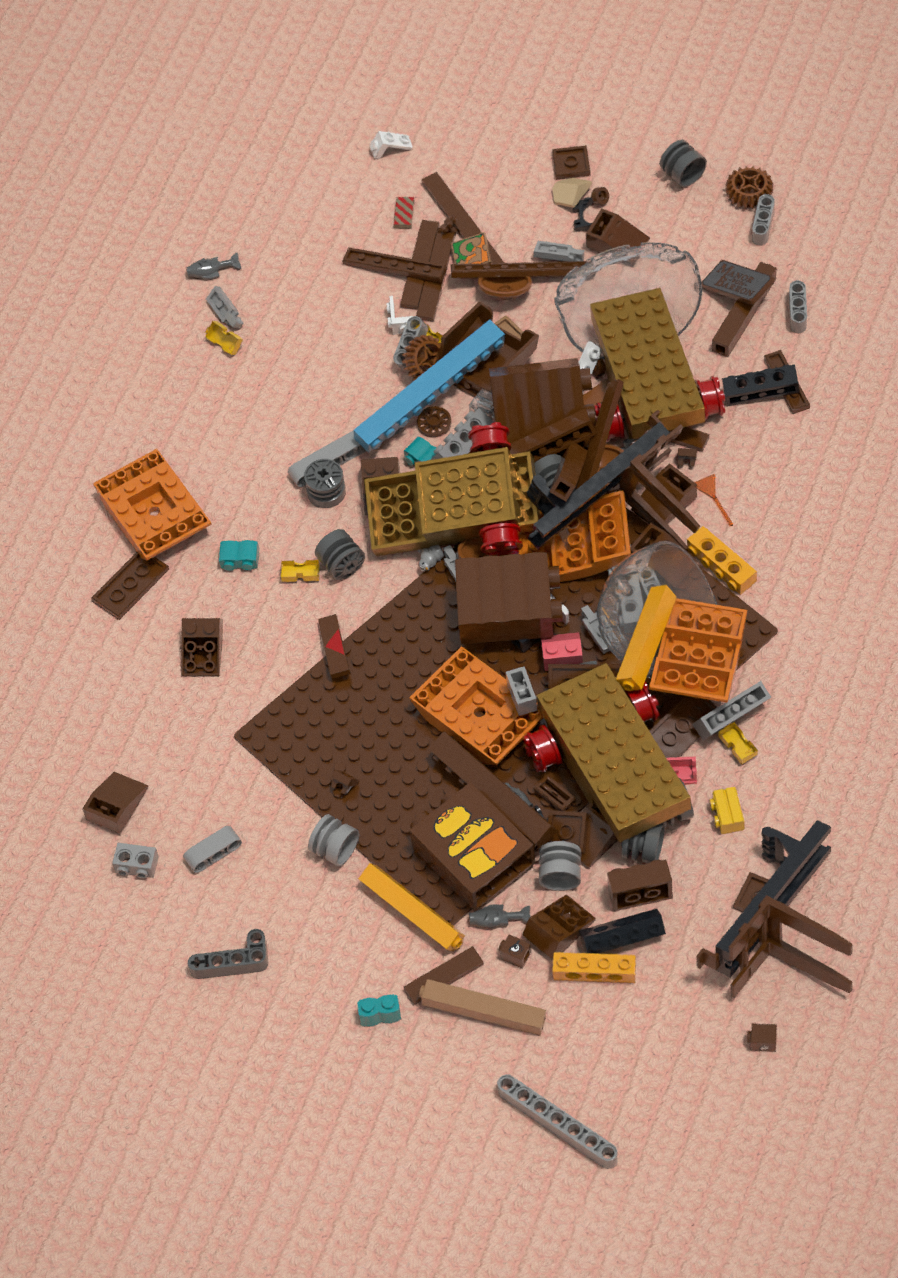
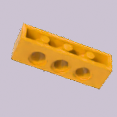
M704 526L687 539L688 553L698 558L705 568L711 569L718 579L725 581L732 591H736L741 595L757 582V571Z
M554 952L553 979L559 981L635 983L636 955Z

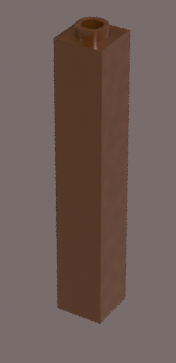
M760 262L755 270L774 276L776 280L777 268L771 264ZM772 285L754 305L736 300L712 339L713 352L726 357L730 356Z
M573 441L570 443L561 458L549 492L567 501L576 487L588 450Z

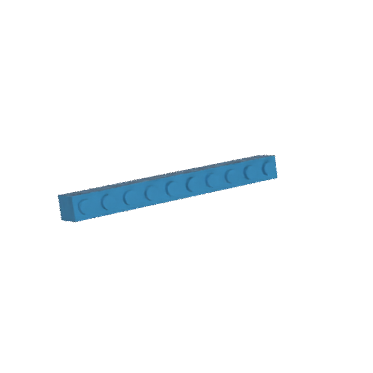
M491 320L487 321L353 430L354 439L368 453L373 449L379 448L386 438H391L398 428L406 426L413 416H418L423 411L424 407L433 404L441 393L445 394L451 385L455 382H460L467 372H472L478 363L482 360H487L494 350H499L504 345L505 334Z

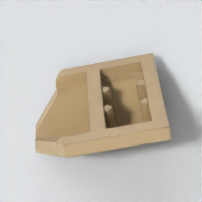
M577 178L557 181L552 188L554 203L574 208L592 185V181Z

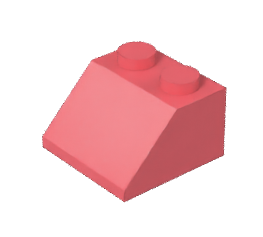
M579 632L541 638L545 671H548V664L583 663Z

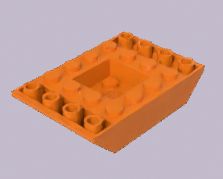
M158 449L147 453L93 483L106 510L135 551L139 553L141 559L149 560L212 525L211 521ZM153 511L159 512L156 516L150 515Z
M462 646L409 697L410 701L427 722L440 732L444 731L452 736L481 763L488 765H498L523 739L524 734L530 732L544 718L538 706L537 711L519 716L507 686V680ZM478 711L485 712V715L482 717L475 716V713Z

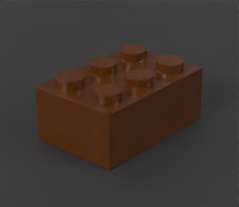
M657 859L642 865L634 864L629 868H616L611 872H607L608 892L614 912L673 899L672 878L666 859Z

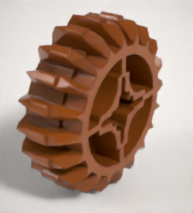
M754 165L752 168L746 166L745 169L739 167L738 171L733 170V173L729 175L726 182L728 199L731 200L732 204H737L738 208L744 206L745 210L747 207H751L753 210L754 206L758 205L759 198L762 195H772L773 193L771 176L767 175L766 170L762 171L760 167L755 169Z
M431 335L414 337L412 341L408 342L409 346L404 348L407 353L402 354L405 357L402 363L406 364L404 370L409 371L407 376L412 377V381L424 373L423 371L426 372L438 362L441 343H439V339L433 338Z

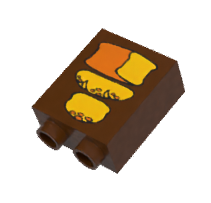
M470 782L461 790L454 787L446 792L441 799V806L429 814L427 811L418 814L411 822V829L409 831L413 850L475 912L535 864L534 845Z

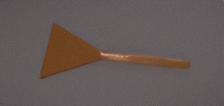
M715 474L696 481L697 489L714 499L729 525L733 526L731 519L716 497Z

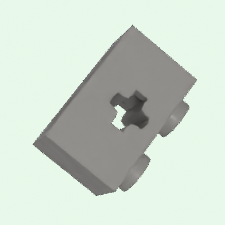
M525 667L507 671V686L518 715L537 711L536 696Z

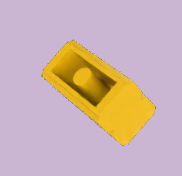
M736 787L714 790L712 792V799H709L711 811L715 810L716 816H714L715 827L720 828L721 834L743 831L745 821Z

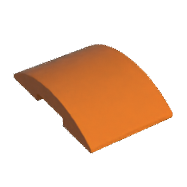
M623 490L604 495L587 509L585 513H582L540 549H537L528 540L529 535L534 531L519 534V540L523 543L519 554L546 552L548 566H559L560 582L601 573L622 563L631 556L625 493Z
M676 598L663 632L649 690L728 703L739 660L747 610Z

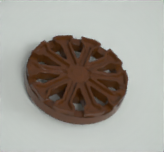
M438 406L424 409L417 418L419 431L427 437H440L446 434L452 424L449 412Z

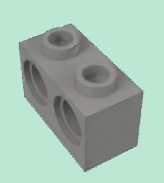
M117 843L112 865L115 873L127 876L129 874L140 878H154L159 856L155 847Z

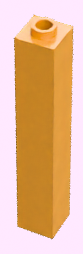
M667 585L650 588L616 677V681L619 682L625 691L642 690L677 597Z
M368 864L358 878L361 882L447 950L454 952L461 947L465 937L462 932L377 865Z

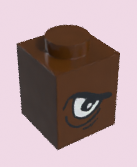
M510 934L506 940H502L499 946L501 960L522 969L532 953L531 943Z
M752 1023L751 1031H747V1043H751V1051L776 1052L777 1024Z

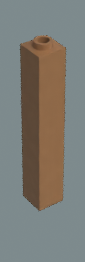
M427 979L425 986H421L419 993L423 1006L541 1036L546 1019L545 1009Z

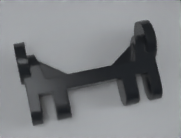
M586 197L583 200H579L573 208L574 213L580 214V219L574 220V231H588L592 223L584 220V210L593 204L592 198Z

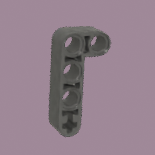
M260 929L249 931L247 934V948L192 955L188 959V967L192 977L195 979H206L264 971L268 967V950L264 932ZM257 939H260V940H261V941L258 942V943H253V941H255V940H257ZM256 958H262L260 961H254ZM237 960H242L241 963H238V964H235V963H234V962L237 961ZM218 962L222 963L220 966H214Z

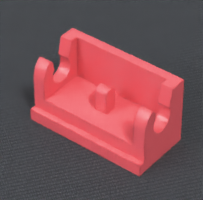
M696 756L667 758L684 785L697 784Z

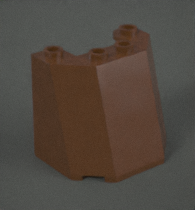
M478 302L442 336L438 361L487 321L493 320V312L489 306ZM498 327L505 334L504 345L499 350H494L487 360H482L472 372H467L460 382H455L453 385L480 401L492 397L489 368L525 364L537 349L538 334L531 330H525L520 339Z

